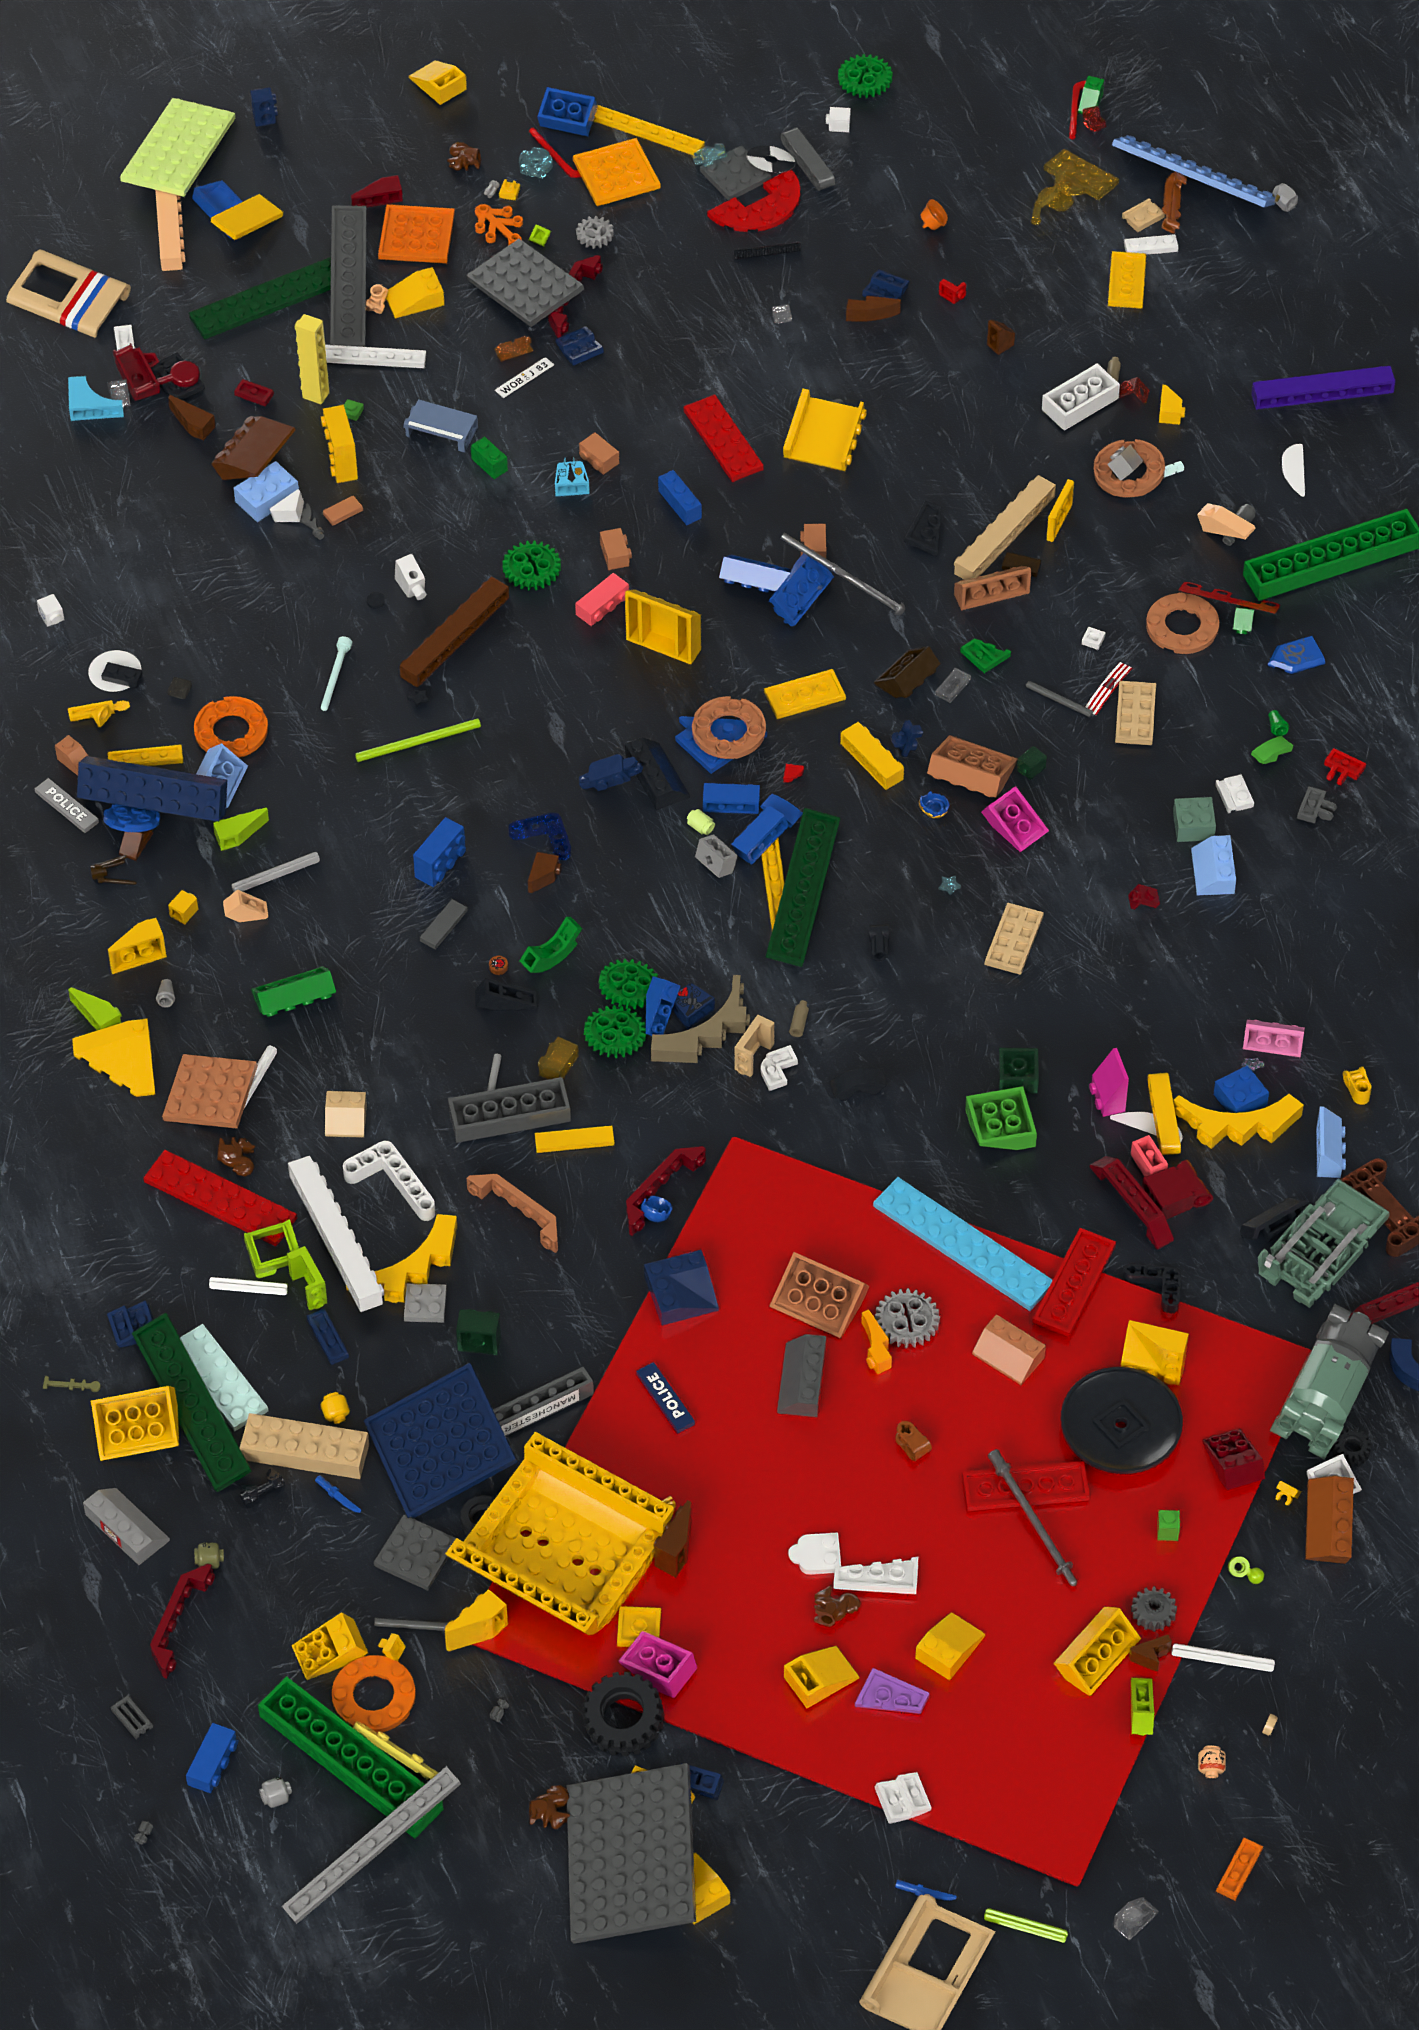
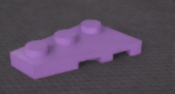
M872 1668L855 1702V1707L921 1714L930 1693Z

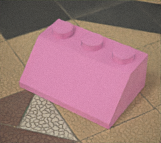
M1247 1019L1243 1049L1300 1057L1305 1028L1296 1025L1290 1026Z

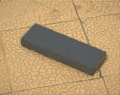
M451 899L421 935L420 942L436 950L467 913L468 907Z

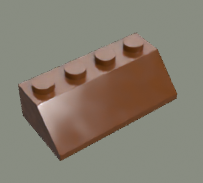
M1329 1476L1308 1480L1305 1560L1346 1564L1351 1559L1354 1478Z

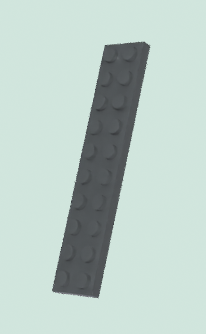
M332 205L330 345L365 347L366 206Z

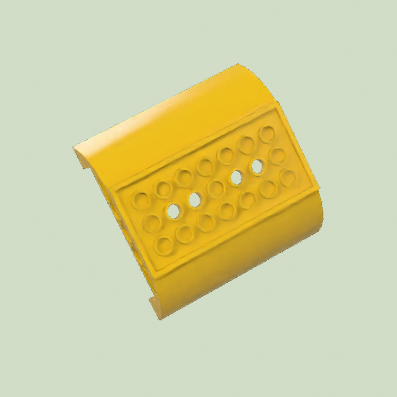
M534 1432L524 1446V1460L464 1542L456 1538L445 1555L585 1634L593 1635L606 1624H609L619 1610V1606H622L651 1565L655 1553L653 1544L656 1538L662 1536L665 1532L667 1523L671 1521L674 1507L543 1435ZM528 1530L531 1532V1535L524 1537L520 1533ZM540 1540H547L549 1544L547 1546H540L538 1542ZM575 1559H581L583 1564L576 1566L572 1562ZM596 1568L601 1573L599 1575H592L590 1570Z

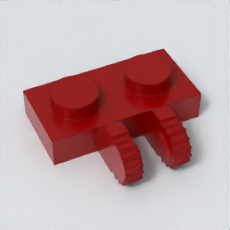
M1335 748L1332 749L1324 761V765L1331 768L1327 775V780L1331 781L1337 771L1342 773L1337 780V784L1340 786L1345 782L1347 776L1357 780L1366 768V763Z

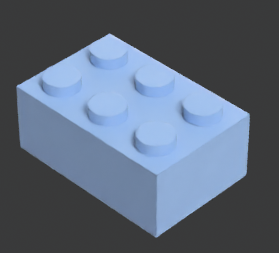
M275 461L265 467L258 477H250L234 487L235 502L255 521L259 522L271 514L269 510L271 507L297 489L299 490L298 481Z

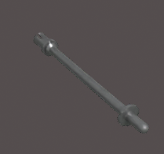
M999 1449L991 1451L987 1457L994 1465L995 1473L997 1476L1005 1479L1059 1566L1056 1573L1058 1575L1064 1574L1068 1583L1071 1586H1076L1077 1580L1070 1570L1073 1565L1072 1562H1065L1012 1477L1010 1464L1005 1462Z

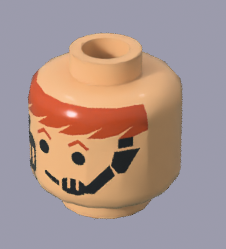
M1205 1746L1204 1750H1201L1198 1754L1199 1771L1206 1774L1207 1778H1218V1774H1222L1226 1770L1225 1752L1220 1750L1219 1746Z

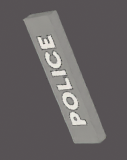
M49 778L35 788L36 794L84 833L99 823L96 816Z

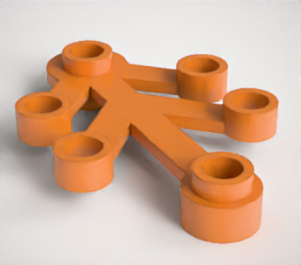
M481 204L475 208V214L479 218L475 224V231L477 233L485 232V220L490 222L489 231L485 235L488 243L496 241V228L508 238V246L517 239L522 240L519 234L512 233L504 226L521 227L523 225V218L521 216L507 219L513 215L512 207L505 206L502 209H492L487 204ZM493 215L504 216L506 218H496Z

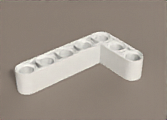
M379 1142L344 1161L343 1175L347 1183H358L383 1169L421 1220L429 1221L434 1218V1199L391 1142Z

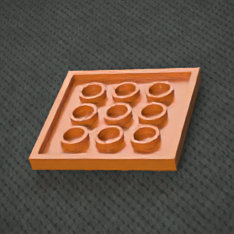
M386 205L378 259L447 263L455 209Z

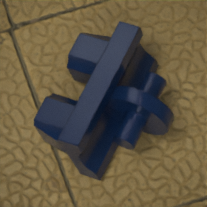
M907 720L904 722L900 732L892 734L891 742L894 744V747L900 748L902 757H907L910 750H916L918 744L915 738L922 737L923 730L920 725H912L911 721Z

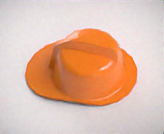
M933 199L928 201L920 214L924 222L923 228L929 227L932 230L945 226L948 220L944 208Z

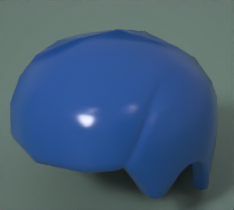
M650 1196L648 1200L645 1198L641 1205V1211L644 1212V1216L653 1222L667 1220L673 1209L669 1201L658 1196Z

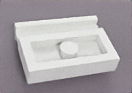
M1242 775L1224 778L1223 781L1216 780L1217 790L1228 813H1231L1233 810L1239 811L1254 807V801Z

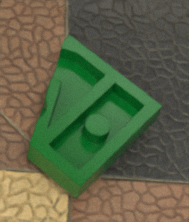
M975 638L960 648V652L984 674L1011 657L1010 650L1002 651L996 649V645L984 643Z

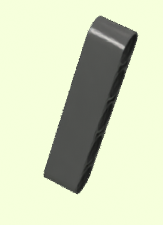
M797 127L780 134L782 144L818 191L835 185L833 173Z

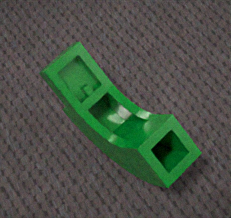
M566 917L549 941L540 946H528L519 961L530 973H540L551 969L573 951L578 944L575 940L583 928L572 917Z

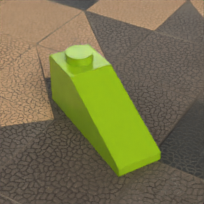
M71 987L68 989L70 1001L97 1031L121 1023L120 1017L122 1015L117 1007L114 1008L109 1002Z
M1131 1678L1132 1734L1153 1735L1154 1701L1152 1679Z

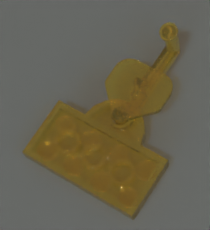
M1063 149L1044 164V170L1055 176V182L1053 187L1044 188L1039 192L1038 200L1034 203L1031 223L1033 225L1041 223V208L1045 205L1056 211H1066L1073 205L1072 196L1087 193L1100 200L1118 185L1119 179L1070 151Z

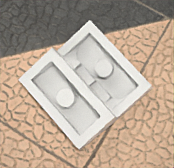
M917 1772L898 1775L896 1780L876 1783L874 1787L888 1823L910 1819L932 1809Z

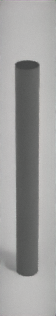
M1028 681L1026 684L1027 688L1088 717H1091L1093 714L1092 710L1031 681Z
M375 1618L374 1626L445 1631L444 1629L448 1623Z

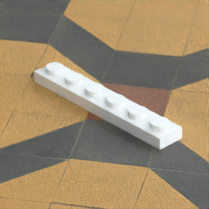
M325 345L327 363L425 368V350Z

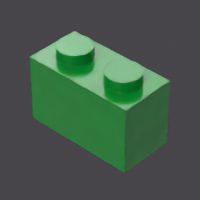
M486 437L471 445L472 460L493 479L508 471L507 456Z

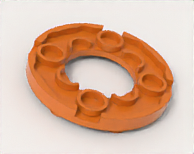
M236 696L223 697L224 700L215 703L212 701L199 711L194 722V733L197 743L206 752L208 749L222 743L240 758L256 751L267 737L268 721L263 709L257 703L247 698ZM225 716H239L247 721L249 724L248 733L245 734L244 738L235 739L233 742L229 740L223 741L216 737L213 732L215 723Z
M365 1656L350 1662L338 1673L332 1687L334 1710L337 1716L352 1728L357 1721L377 1733L379 1731H389L406 1720L410 1715L413 1704H415V1684L410 1672L398 1661L385 1656ZM370 1676H379L382 1679H386L393 1686V1699L383 1709L375 1711L365 1710L354 1701L353 1692L358 1682Z

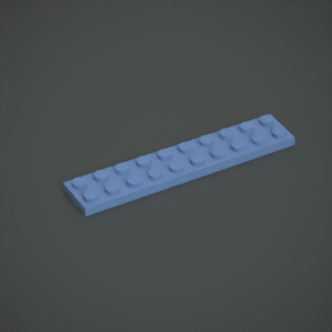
M1121 136L1113 141L1112 146L1259 206L1268 207L1275 205L1276 198L1272 196L1271 192L1258 191L1256 186L1250 184L1246 186L1239 179L1232 178L1231 180L1226 178L1227 175L1224 173H1214L1211 171V168L1206 166L1199 167L1192 160L1185 161L1177 154H1167L1165 149L1159 147L1155 149L1151 147L1150 143L1135 141L1136 138L1133 136Z

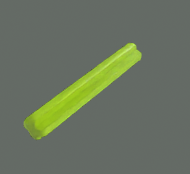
M987 1908L985 1911V1921L1063 1943L1067 1940V1930Z

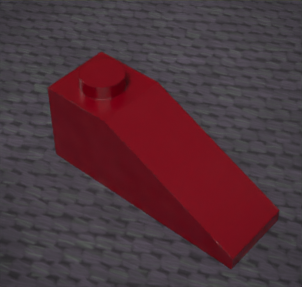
M398 175L380 178L351 195L352 206H366V208L403 202L402 188Z

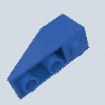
M652 977L646 994L647 1035L664 1034L680 985L665 979Z

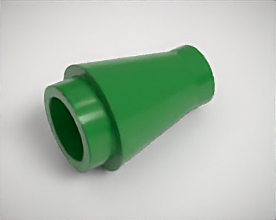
M1277 710L1271 711L1268 714L1271 732L1278 737L1284 736L1288 732V723Z

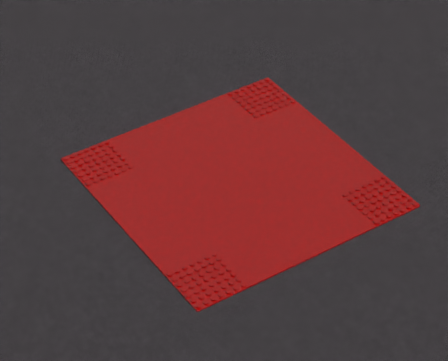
M733 1137L667 1257L671 1258L702 1250L719 1311L661 1325L649 1291L565 1446L566 1449L661 1501L671 1496L673 1499L670 1501L674 1500L676 1503L671 1521L676 1517V1512L681 1505L684 1506L687 1500L691 1502V1530L685 1566L675 1578L655 1567L654 1557L649 1568L622 1604L623 1607L661 1608L659 1638L693 1653L697 1669L675 1698L659 1692L664 1711L663 1721L881 1809L883 1808L874 1788L876 1783L896 1780L898 1775L917 1772L932 1809L909 1820L1071 1885L1079 1886L1147 1735L1132 1734L1131 1678L1152 1679L1155 1719L1182 1657L1172 1655L1173 1644H1189L1262 1481L1227 1490L1219 1480L1203 1440L1214 1435L1228 1433L1231 1430L1241 1429L1263 1458L1265 1474L1281 1439V1436L1271 1432L1270 1429L1279 1415L1311 1350L1180 1302L1177 1312L1167 1313L1161 1308L1162 1294L1105 1273L1101 1274L1070 1337L1064 1336L1033 1323V1317L1043 1298L1031 1311L1027 1310L873 1207V1202L883 1191ZM970 1224L1052 1280L1054 1279L1064 1258ZM794 1252L869 1285L860 1308L842 1338L769 1307ZM907 1288H909L910 1293L917 1290V1295L919 1296L924 1292L925 1299L931 1297V1303H936V1309H939V1329L936 1330L935 1336L930 1335V1341L924 1339L923 1345L917 1342L916 1348L912 1344L905 1348L903 1343L900 1347H897V1342L895 1341L890 1344V1338H888L889 1347L887 1351L892 1357V1366L890 1369L877 1375L875 1370L871 1369L866 1361L868 1349L871 1348L868 1334L862 1325V1312L869 1309L875 1318L876 1307H879V1301H884L885 1295L891 1298L892 1291L897 1295L899 1294V1289L906 1293ZM903 1304L905 1310L904 1316L907 1317V1309L906 1306ZM996 1314L1046 1345L1045 1358L1022 1385L972 1355L984 1328ZM907 1318L909 1332H912L910 1328V1321ZM1129 1320L1188 1333L1185 1366L1180 1385L1166 1384L1177 1398L1183 1417L1181 1437L1172 1454L1159 1465L1133 1474L1109 1473L1084 1462L1090 1495L1089 1501L1031 1506L1065 1562H1072L1073 1565L1070 1570L1077 1580L1076 1586H1071L1064 1574L1058 1575L1056 1573L1059 1566L1022 1507L967 1511L962 1473L965 1471L995 1469L987 1457L995 1449H999L1005 1462L1009 1463L1011 1467L1083 1461L1071 1450L1063 1436L1061 1429L1062 1405L1070 1389L1086 1375L1104 1368L1121 1367ZM805 1334L826 1336V1352L817 1417L777 1413L786 1343ZM653 1362L695 1421L694 1426L678 1434L636 1375L637 1370ZM900 1422H911L929 1440L932 1450L916 1461L911 1460L895 1439L897 1426ZM1118 1422L1116 1426L1118 1428H1125L1126 1424ZM1159 1510L1179 1511L1180 1530L1178 1541L1157 1539ZM524 1530L520 1534L528 1537L531 1535V1532ZM838 1533L841 1567L858 1564L870 1566L873 1562H881V1564L893 1563V1560L897 1559L909 1561L912 1557H918L916 1594L834 1589L835 1573H803L800 1570L799 1564H795L789 1559V1549L793 1545L798 1544V1540L803 1535ZM540 1540L538 1542L540 1546H547L549 1544L547 1540ZM575 1559L572 1563L576 1566H580L583 1564V1561L581 1559ZM595 1568L590 1570V1573L592 1575H599L601 1571ZM494 1582L491 1583L489 1590L507 1605L508 1625L494 1638L472 1645L590 1692L593 1691L591 1686L595 1682L600 1684L602 1682L601 1678L606 1675L610 1678L613 1677L612 1673L618 1672L619 1675H624V1672H631L619 1663L620 1658L629 1648L617 1646L619 1610L609 1624H606L597 1633L587 1635ZM828 1586L832 1587V1598L838 1600L841 1595L851 1593L857 1596L861 1603L858 1611L852 1614L847 1612L843 1619L836 1621L831 1627L814 1622V1618L818 1616L815 1613L816 1609H814V1606L818 1605L815 1603L814 1596L817 1592L826 1589ZM1153 1587L1156 1588V1591L1163 1588L1164 1594L1170 1592V1599L1176 1600L1177 1612L1175 1613V1620H1171V1626H1165L1164 1630L1157 1629L1154 1632L1151 1629L1145 1630L1142 1625L1138 1626L1137 1619L1132 1618L1131 1605H1133V1598H1137V1592L1144 1594V1588H1147L1149 1591H1152ZM1104 1607L1121 1609L1141 1638L1136 1645L1169 1635L1172 1641L1171 1651L1162 1657L1157 1656L1159 1660L1158 1671L1131 1662L1128 1653L1091 1696L1085 1694L1064 1679L1054 1664ZM952 1612L986 1635L954 1676L948 1680L915 1658L916 1646L923 1637ZM837 1646L858 1674L859 1679L811 1707L806 1708L785 1680L784 1665L801 1655ZM872 1668L930 1693L921 1714L855 1707V1702ZM621 1699L615 1701L643 1713L642 1706L634 1700Z

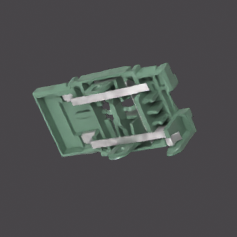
M1337 1179L1327 1192L1322 1194L1315 1202L1314 1206L1309 1204L1295 1219L1291 1226L1271 1247V1255H1268L1266 1249L1262 1250L1258 1256V1274L1267 1279L1273 1286H1276L1281 1279L1290 1283L1296 1288L1293 1292L1294 1299L1310 1308L1314 1301H1317L1325 1290L1329 1292L1331 1284L1335 1285L1363 1253V1247L1367 1248L1369 1246L1367 1240L1371 1239L1389 1218L1390 1213L1348 1184ZM1314 1230H1316L1317 1232H1319V1233L1322 1234V1235H1324L1325 1233H1327L1329 1236L1326 1237V1238L1323 1240V1242H1321V1241H1320L1321 1236H1320L1318 1233H1316ZM1332 1238H1335L1336 1240L1334 1241V1243L1338 1246L1336 1247L1333 1245L1331 1248H1329L1326 1245L1327 1242L1332 1240ZM1314 1249H1316V1250L1311 1254V1256L1309 1257V1259H1307V1257L1309 1256V1254H1310ZM1319 1252L1324 1254L1319 1260V1264L1312 1262Z

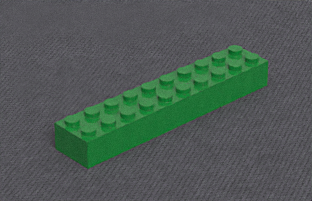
M1404 509L1244 562L1243 576L1258 601L1419 549V527L1408 509Z
M287 1676L258 1704L259 1715L263 1720L386 1817L425 1785ZM443 1800L406 1832L416 1839L443 1811Z

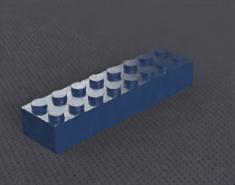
M85 756L78 764L77 798L219 822L226 815L228 780Z

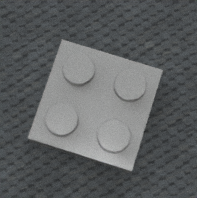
M407 1284L404 1321L444 1323L446 1285Z

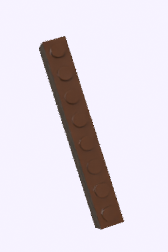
M492 576L483 582L481 587L476 592H473L465 603L458 607V610L449 615L447 620L441 626H438L435 632L430 637H427L421 646L414 649L412 654L401 662V678L418 688L509 599V586Z

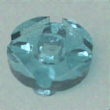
M718 143L714 144V148L706 146L696 151L694 156H692L696 165L703 164L706 167L712 165L716 159L725 158L727 154L724 144Z
M531 148V151L528 152L525 150L519 156L520 172L528 176L544 178L553 167V158L543 148Z

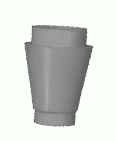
M169 979L161 981L156 996V1001L161 1007H170L175 1001L172 981Z

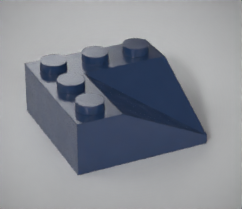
M702 1250L644 1264V1277L661 1325L719 1311Z

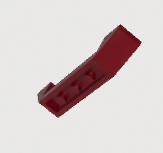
M596 255L575 262L568 274L581 282L583 276L595 280L597 274H600L603 268L601 256ZM569 301L548 315V322L557 338L562 337L569 329L567 315L562 314L564 306L568 305Z
M705 1147L675 1149L626 1200L628 1228L631 1236L637 1231H641L645 1225L644 1212L641 1211L644 1199L654 1196L657 1189L662 1184H666L670 1175L674 1171L677 1172L681 1165L686 1166L693 1172L698 1167H702L706 1162Z
M1105 1156L1090 1164V1168L1100 1180L1107 1178L1147 1226L1146 1236L1157 1250L1174 1241L1163 1212L1119 1159Z
M1419 1282L1362 1304L1353 1312H1361L1367 1315L1370 1321H1372L1371 1324L1413 1308L1419 1305Z
M211 1564L203 1565L180 1576L150 1643L152 1656L163 1678L167 1679L170 1672H173L176 1667L173 1651L166 1649L169 1642V1634L174 1632L177 1616L182 1614L185 1598H189L192 1588L206 1592L208 1586L213 1584L215 1574Z

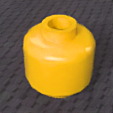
M334 1392L324 1396V1400L321 1402V1409L325 1419L331 1422L334 1421V1424L345 1421V1417L349 1414L350 1409L344 1395Z

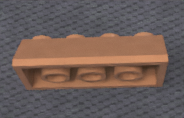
M1026 566L1013 567L1008 570L956 582L954 595L960 609L965 610L1029 594L1031 568Z

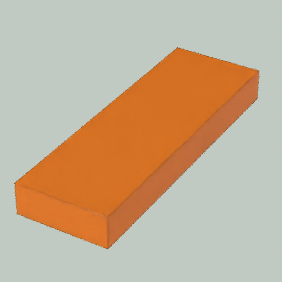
M1243 1838L1216 1892L1236 1901L1263 1850V1846Z

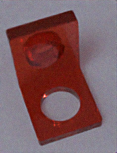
M1136 377L1120 383L1119 398L1134 393L1143 403H1146L1150 390ZM1140 387L1144 391V396L1140 393Z

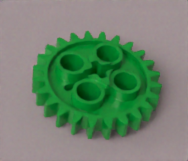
M865 54L862 57L856 55L855 59L850 57V61L844 60V64H841V68L838 71L839 85H842V89H847V93L853 92V96L859 94V98L862 95H865L866 98H868V95L875 97V93L881 95V91L886 92V88H890L893 72L891 67H888V62L884 63L883 58L878 60V56L872 58L871 54L868 57Z
M536 540L532 544L526 541V545L520 542L519 547L513 545V550L508 549V555H504L503 573H505V578L509 579V583L514 582V587L520 584L521 589L526 586L528 591H530L531 587L537 590L538 586L544 589L545 583L550 586L551 581H556V576H559V571H561L559 553H555V548L550 549L549 544L543 546L542 541L539 545L536 544Z
M624 959L623 963L616 960V964L610 962L609 967L604 966V970H601L598 982L599 989L602 990V995H606V1000L612 999L611 1004L617 1002L618 1007L625 1005V1008L628 1009L629 1006H632L636 1010L637 1005L640 1008H643L644 1004L646 1005V994L652 977L658 978V973H653V968L647 969L648 964L642 966L641 961L636 964L633 959L630 962Z
M613 1005L612 1009L605 1006L604 1011L598 1008V1013L592 1012V1017L588 1016L587 1022H585L584 1035L585 1041H588V1046H593V1051L600 1050V1055L605 1052L607 1057L614 1054L615 1058L618 1057V1054H621L624 1058L625 1053L632 1055V1050L638 1052V1048L643 1046V1042L646 1039L645 1022H642V1017H637V1012L631 1014L630 1008L624 1011L623 1006L620 1009H616V1006Z

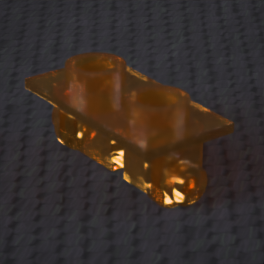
M529 336L515 339L513 343L512 341L500 343L499 346L494 348L500 361L533 352Z

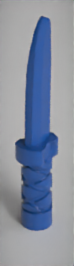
M321 1475L317 1476L315 1482L324 1488L330 1497H334L338 1502L354 1512H361V1509L343 1496L336 1486L331 1485Z
M897 1880L895 1887L915 1893L916 1896L929 1894L939 1900L948 1901L956 1899L955 1895L924 1888L921 1884L915 1885L901 1880Z

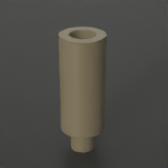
M1112 357V360L1108 362L1107 373L1118 382L1121 363L1118 357Z
M801 1000L795 1006L789 1033L794 1037H801L803 1035L809 1011L807 1002Z

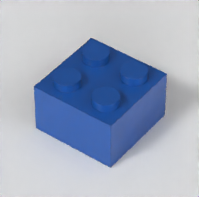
M1248 1065L1215 1081L1213 1095L1227 1113L1251 1112L1262 1109L1268 1104L1269 1092Z

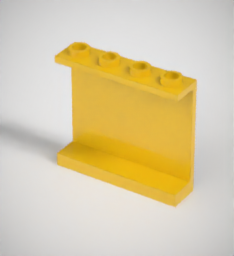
M802 389L783 447L784 458L846 471L847 465H850L852 461L851 452L856 449V436L861 433V421L865 420L867 410L864 409V402L860 401L857 408L810 397L809 390Z

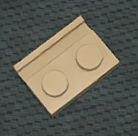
M1150 198L1122 214V218L1126 219L1127 223L1137 232L1165 217L1162 210L1155 203H1152Z

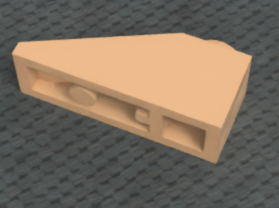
M1206 504L1197 514L1204 532L1246 539L1256 529L1253 524L1222 506Z

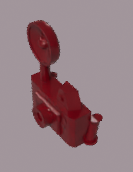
M131 343L117 351L113 350L116 366L135 401L160 393V385L171 381L179 387H190L199 381V368L191 361L184 360L175 363L171 367L170 375L156 379L151 370L159 363L155 353H142L140 347L133 349Z

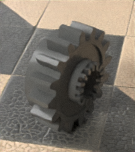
M1155 1587L1152 1588V1591L1144 1588V1594L1137 1592V1598H1133L1131 1612H1133L1132 1618L1137 1619L1138 1626L1142 1625L1145 1630L1151 1629L1154 1632L1157 1629L1164 1630L1165 1626H1171V1620H1175L1177 1606H1175L1176 1600L1170 1599V1592L1164 1594L1163 1588L1156 1591Z

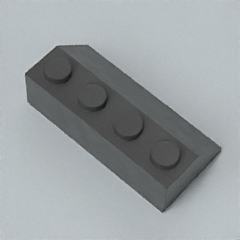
M805 1334L786 1343L777 1413L810 1417L818 1416L826 1352V1336Z

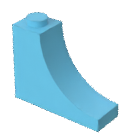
M86 376L68 377L71 421L124 417L122 400H112L99 396L89 387Z

